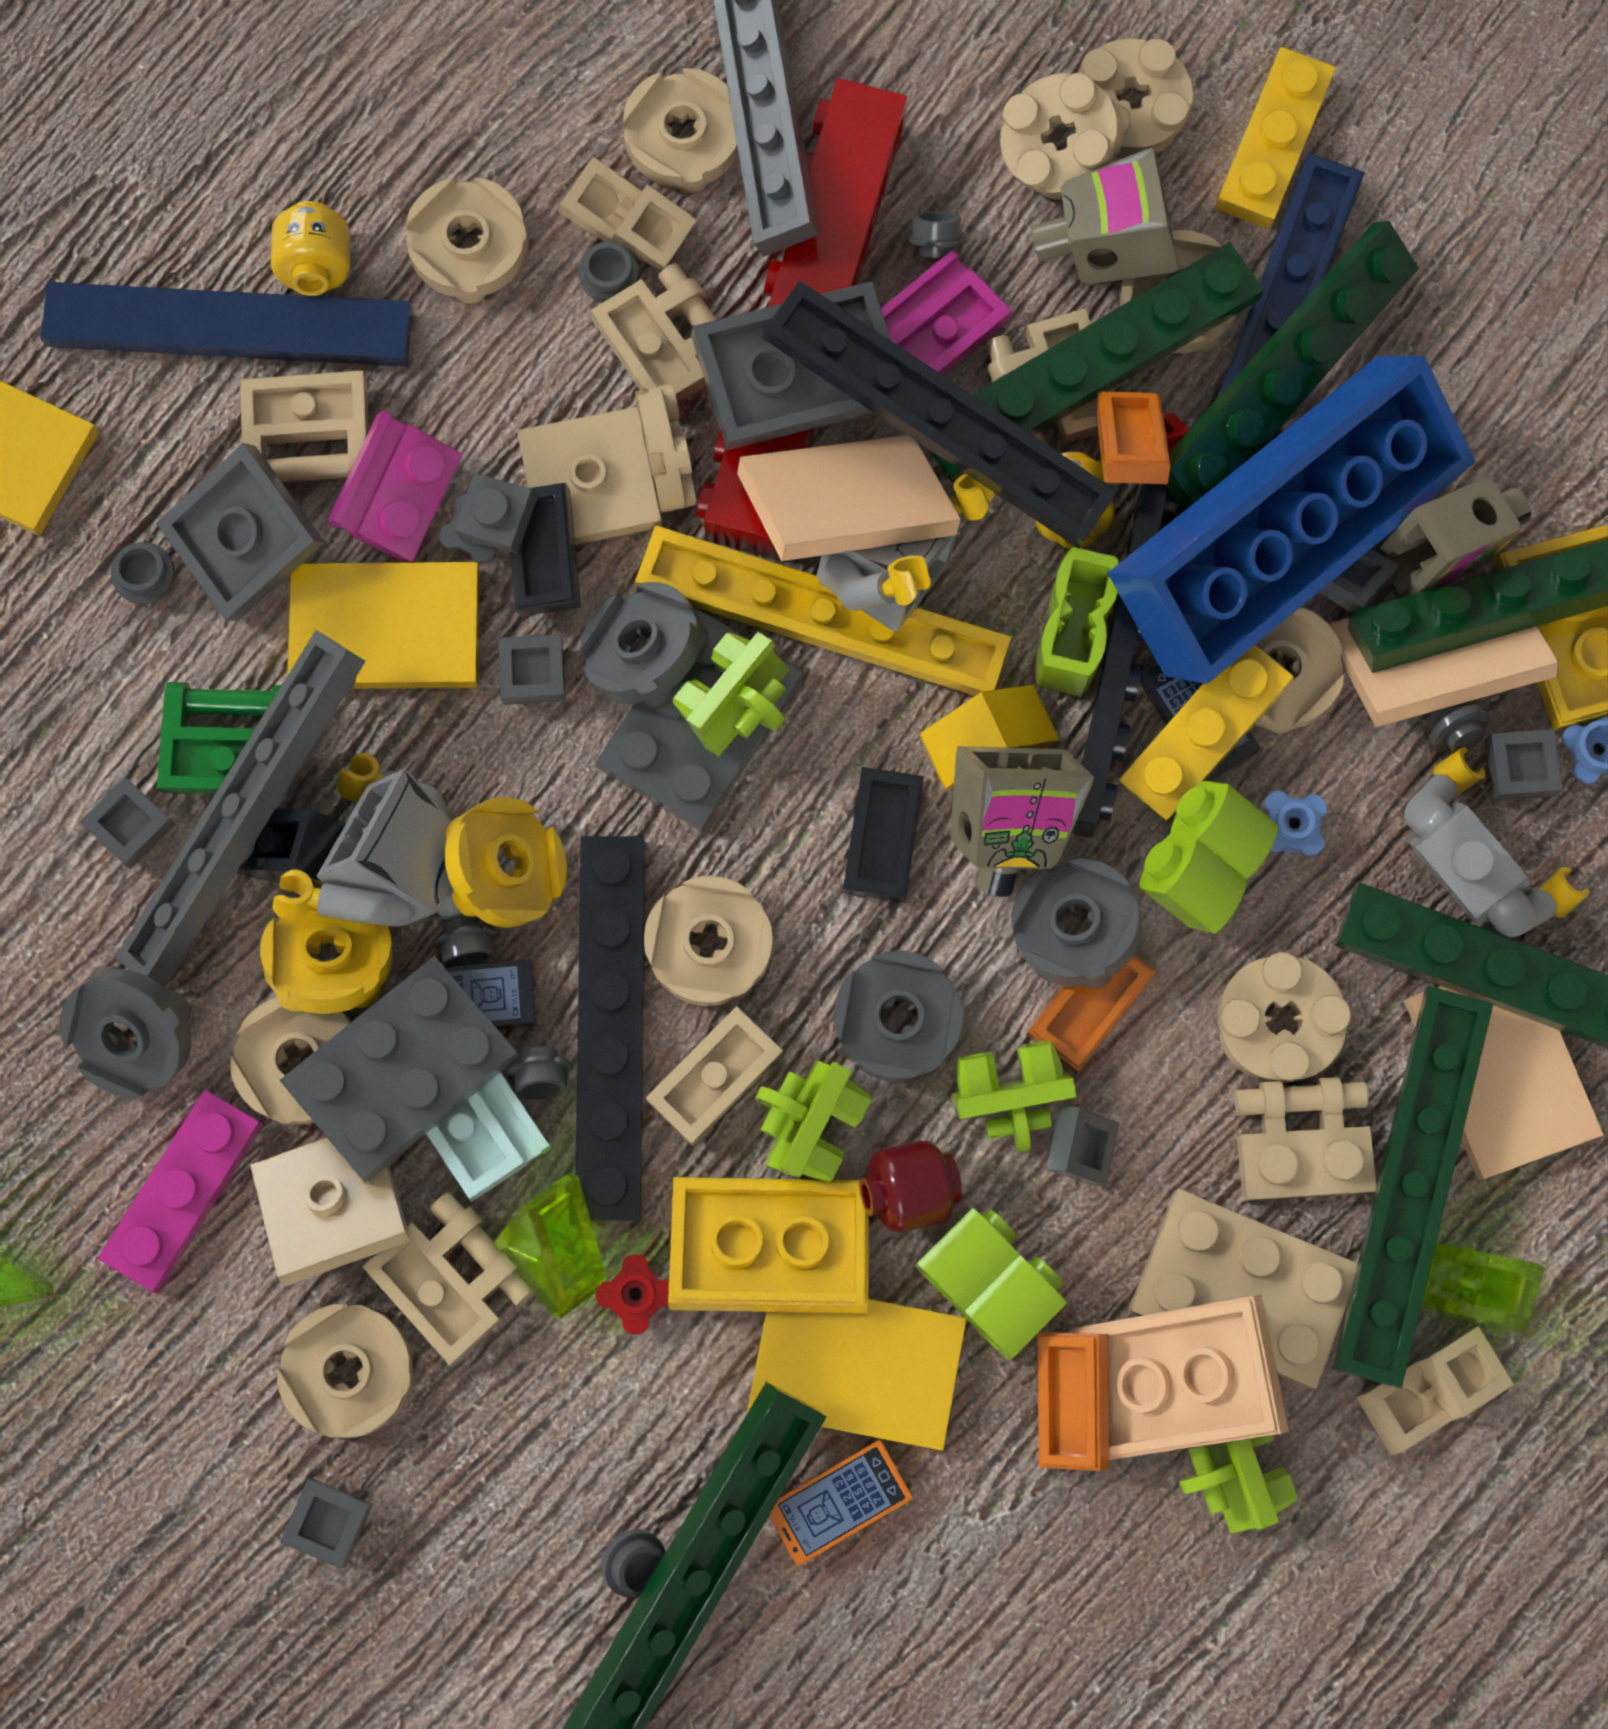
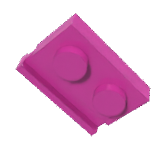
M953 249L881 308L891 341L943 376L1010 321L1012 313L1006 304L972 269L968 270L958 260L959 255Z
M383 410L374 419L328 518L327 524L333 527H340L351 533L352 537L401 563H412L463 453L410 424L405 425L391 417L392 414Z

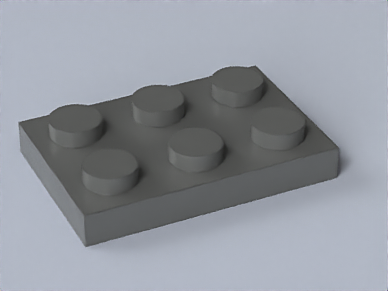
M872 281L821 294L891 340ZM782 304L692 327L691 337L727 451L873 413L762 339L766 326Z
M697 609L696 613L700 621L705 625L708 635L706 643L700 649L694 665L688 674L675 686L673 695L665 703L653 707L646 705L644 702H639L632 706L596 760V766L599 770L703 833L770 729L759 723L747 739L737 734L718 757L703 746L688 722L673 704V697L687 681L696 679L711 689L723 675L712 663L711 656L713 649L726 633H733L745 638ZM784 660L782 661L787 665L789 672L780 683L785 686L786 691L774 705L780 712H782L803 680V672Z
M433 956L280 1079V1082L366 1184L519 1057L512 1045L439 960Z

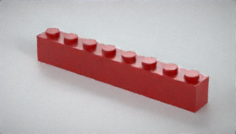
M837 78L831 100L820 99L812 131L814 135L819 136L815 153L805 151L820 235L787 247L782 261L772 259L764 285V295L771 297L768 307L784 303L799 280L820 294L858 285L905 126L907 95ZM815 428L728 451L721 430L719 431L713 461L719 462L721 465L715 483L705 481L696 512L697 518L704 519L706 541L777 560L778 553L737 474L740 457L810 448Z

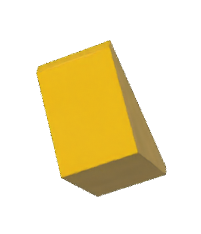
M1034 685L982 691L920 733L922 743L945 791L954 788L955 760L958 746L1046 749L1058 744L1060 741Z

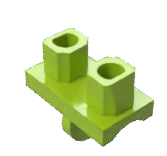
M759 632L751 640L733 633H726L713 649L711 661L716 669L723 673L714 686L710 689L698 680L693 679L687 681L673 697V704L688 722L703 746L718 757L737 734L747 739L759 723L770 730L777 731L785 721L783 714L774 705L786 691L785 686L780 681L789 672V669L774 652L773 648L775 645L773 641Z
M1050 1040L1016 1047L1022 1079L1000 1084L992 1052L958 1057L957 1084L959 1091L951 1093L954 1112L958 1113L960 1119L1007 1111L1008 1116L985 1120L988 1139L1012 1135L1017 1153L1031 1150L1029 1131L1052 1127V1120L1048 1108L1025 1112L1024 1107L1077 1097L1073 1077L1062 1070V1064L1054 1044Z
M815 1061L806 1080L795 1073L788 1072L779 1092L767 1087H760L755 1099L770 1108L760 1130L777 1138L764 1165L781 1174L795 1177L804 1175L831 1182L834 1179L843 1160L844 1151L822 1140L820 1136L830 1117L848 1127L856 1128L862 1121L872 1101V1098L854 1082L848 1080L852 1073L851 1070L836 1062L828 1065Z
M1273 1435L1188 1449L1196 1474L1179 1480L1183 1494H1189L1202 1490L1210 1514L1223 1511L1230 1534L1254 1528L1256 1530L1264 1529L1279 1523L1277 1513L1297 1501L1298 1498L1290 1474L1283 1467L1261 1472L1253 1448L1273 1441Z

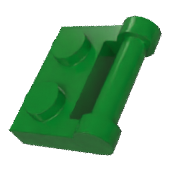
M168 682L164 692L157 788L165 794L215 795L255 728L187 727V720L190 714L263 716L282 685H274L272 691L191 689L187 682Z

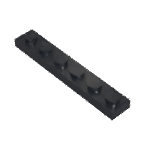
M800 280L764 330L762 339L1077 548L1081 547L1117 493L1115 489Z
M1141 484L1125 558L1157 534L1160 526L1165 527L1173 521L1177 501L1165 484ZM1119 593L1115 604L1082 760V766L1094 776V779L1071 832L1072 834L1092 838L1099 820L1108 822L1111 820L1118 785L1107 782L1111 760L1123 761L1130 732L1129 724L1119 723L1124 700L1135 702L1143 669L1142 665L1133 664L1132 659L1136 642L1146 643Z
M581 836L575 1166L576 1222H642L646 853L644 836Z

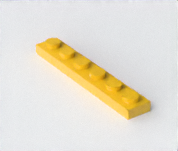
M656 525L635 580L636 585L646 582L668 584L677 589L694 608L973 696L982 691L995 690L1012 638L918 607L915 608L899 631L896 632L862 610L850 611L846 609L831 590L820 584L816 575Z

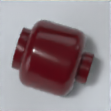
M916 1141L876 1151L870 1160L868 1176L861 1177L859 1182L860 1196L866 1213L869 1216L878 1215L883 1225L889 1231L895 1233H903L944 1223L952 1213L953 1204L959 1203L962 1196L960 1173L953 1156L949 1152H941L931 1141Z

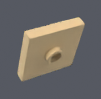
M638 407L517 430L528 488L564 482L570 488L576 545L653 530L655 525L662 527Z
M327 1137L250 1165L277 1278L284 1287L410 1242L390 1165H387L365 1184Z

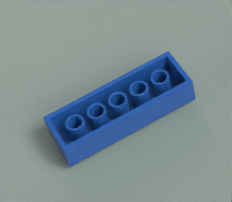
M1377 356L1108 572L1110 579L1165 676L1205 684L1211 682L1396 529L1416 507L1427 503L1476 462L1425 356Z

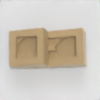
M595 157L591 158L558 209L559 213L605 242H613L627 248L636 259L659 270L666 268L697 221L696 218L649 185H646L644 190L641 191Z
M1478 1326L1408 1364L1402 1388L1377 1383L1357 1395L1356 1398L1391 1456L1403 1453L1450 1421L1469 1415L1514 1384Z

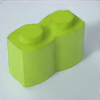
M1076 547L1070 549L1064 557L1050 596L1049 620L1045 626L1036 655L1035 676L1038 687L1080 697L1090 687L1104 654L1107 639L1106 622L1118 594L1108 575V572L1119 564L1117 557Z
M1201 780L1179 800L1170 835L1155 845L1148 853L1144 863V871L1139 882V889L1189 928L1216 934L1225 926L1239 906L1246 889L1247 879L1257 871L1268 856L1277 836L1278 825L1229 784Z
M971 1208L914 1266L967 1318L966 1320L1006 1360H1012L1067 1304L1058 1293L1064 1282L1042 1259L1036 1256L1028 1263L1012 1247L1011 1243L1018 1236L993 1210L989 1209L982 1216L974 1208Z

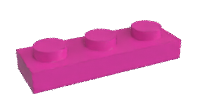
M204 1089L97 1259L149 1291L159 1293L264 1124Z

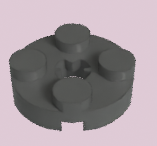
M646 582L636 585L641 592L634 593L625 599L617 593L606 600L595 611L583 632L580 652L586 657L587 669L583 668L586 677L607 698L624 704L644 702L646 705L654 707L665 703L671 698L675 686L688 674L694 665L700 649L706 643L708 631L700 621L694 607L677 589L664 583ZM651 635L650 640L642 649L636 652L632 649L633 643L639 637L646 640V636Z
M1077 858L1067 860V866L1057 867L1048 872V869H1042L1023 885L1012 908V928L1015 933L1016 945L1022 957L1037 975L1049 982L1070 987L1083 986L1089 989L1104 986L1110 981L1113 974L1119 972L1131 960L1138 948L1142 935V913L1129 883L1119 871L1093 859ZM1078 909L1089 911L1088 921L1091 927L1084 933L1080 932L1079 935L1067 934V927L1061 922L1064 916L1071 912L1073 917H1076V910Z
M908 951L884 952L872 957V960L861 964L855 971L853 970L843 981L839 989L834 1009L835 1032L845 1057L850 1062L855 1063L864 1073L890 1082L912 1081L934 1073L954 1051L961 1035L964 1019L962 1000L957 989L955 990L952 981L944 974V970L933 960ZM895 1000L908 1002L910 1006L907 1008V1012L910 1013L915 1010L917 1014L916 1025L904 1026L902 1034L888 1031L889 1023L882 1024L879 1014L881 1009H892Z
M108 966L82 984L67 998L60 1015V1035L65 1048L73 1044L77 1055L82 1059L77 1068L91 1083L114 1095L138 1097L143 1096L148 1090L161 1089L185 1066L191 1050V1032L187 1023L191 1017V1010L188 1002L182 995L174 991H167L166 988L152 978L135 971ZM114 1022L118 1024L123 1023L128 1026L135 1034L136 1039L131 1044L123 1041V1031L115 1027Z

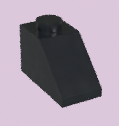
M275 809L258 836L252 854L241 864L236 873L280 884V878L284 873L290 870H300L311 878L313 887L321 888L324 883L316 876L346 823L313 809Z

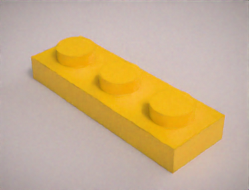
M1280 46L1219 194L1215 210L1268 230L1271 229L1335 72V66Z
M1254 645L1211 682L1201 685L1121 776L1119 782L1166 823H1169L1176 815V808L1182 796L1201 780H1207L1294 681V676L1257 645Z

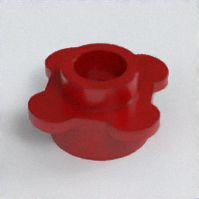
M638 1254L627 1256L622 1262V1270L611 1281L602 1282L596 1290L598 1304L602 1308H611L622 1319L623 1329L634 1335L642 1334L648 1329L649 1319L658 1312L660 1307L669 1306V1281L659 1280L649 1270L648 1260ZM633 1288H639L642 1292V1297L637 1301H633L629 1297V1293Z

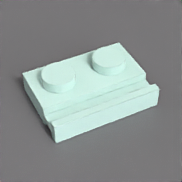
M501 1072L426 1133L471 1202L524 1168L528 1162L540 1154L543 1155L551 1150L548 1142Z

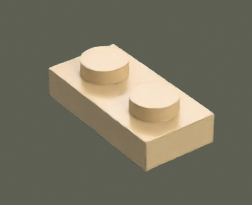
M736 1006L645 1099L693 1146L783 1055V1050Z

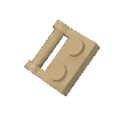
M363 371L240 379L242 443L255 445L282 483L348 478L369 432L367 379ZM348 440V453L266 459V445Z

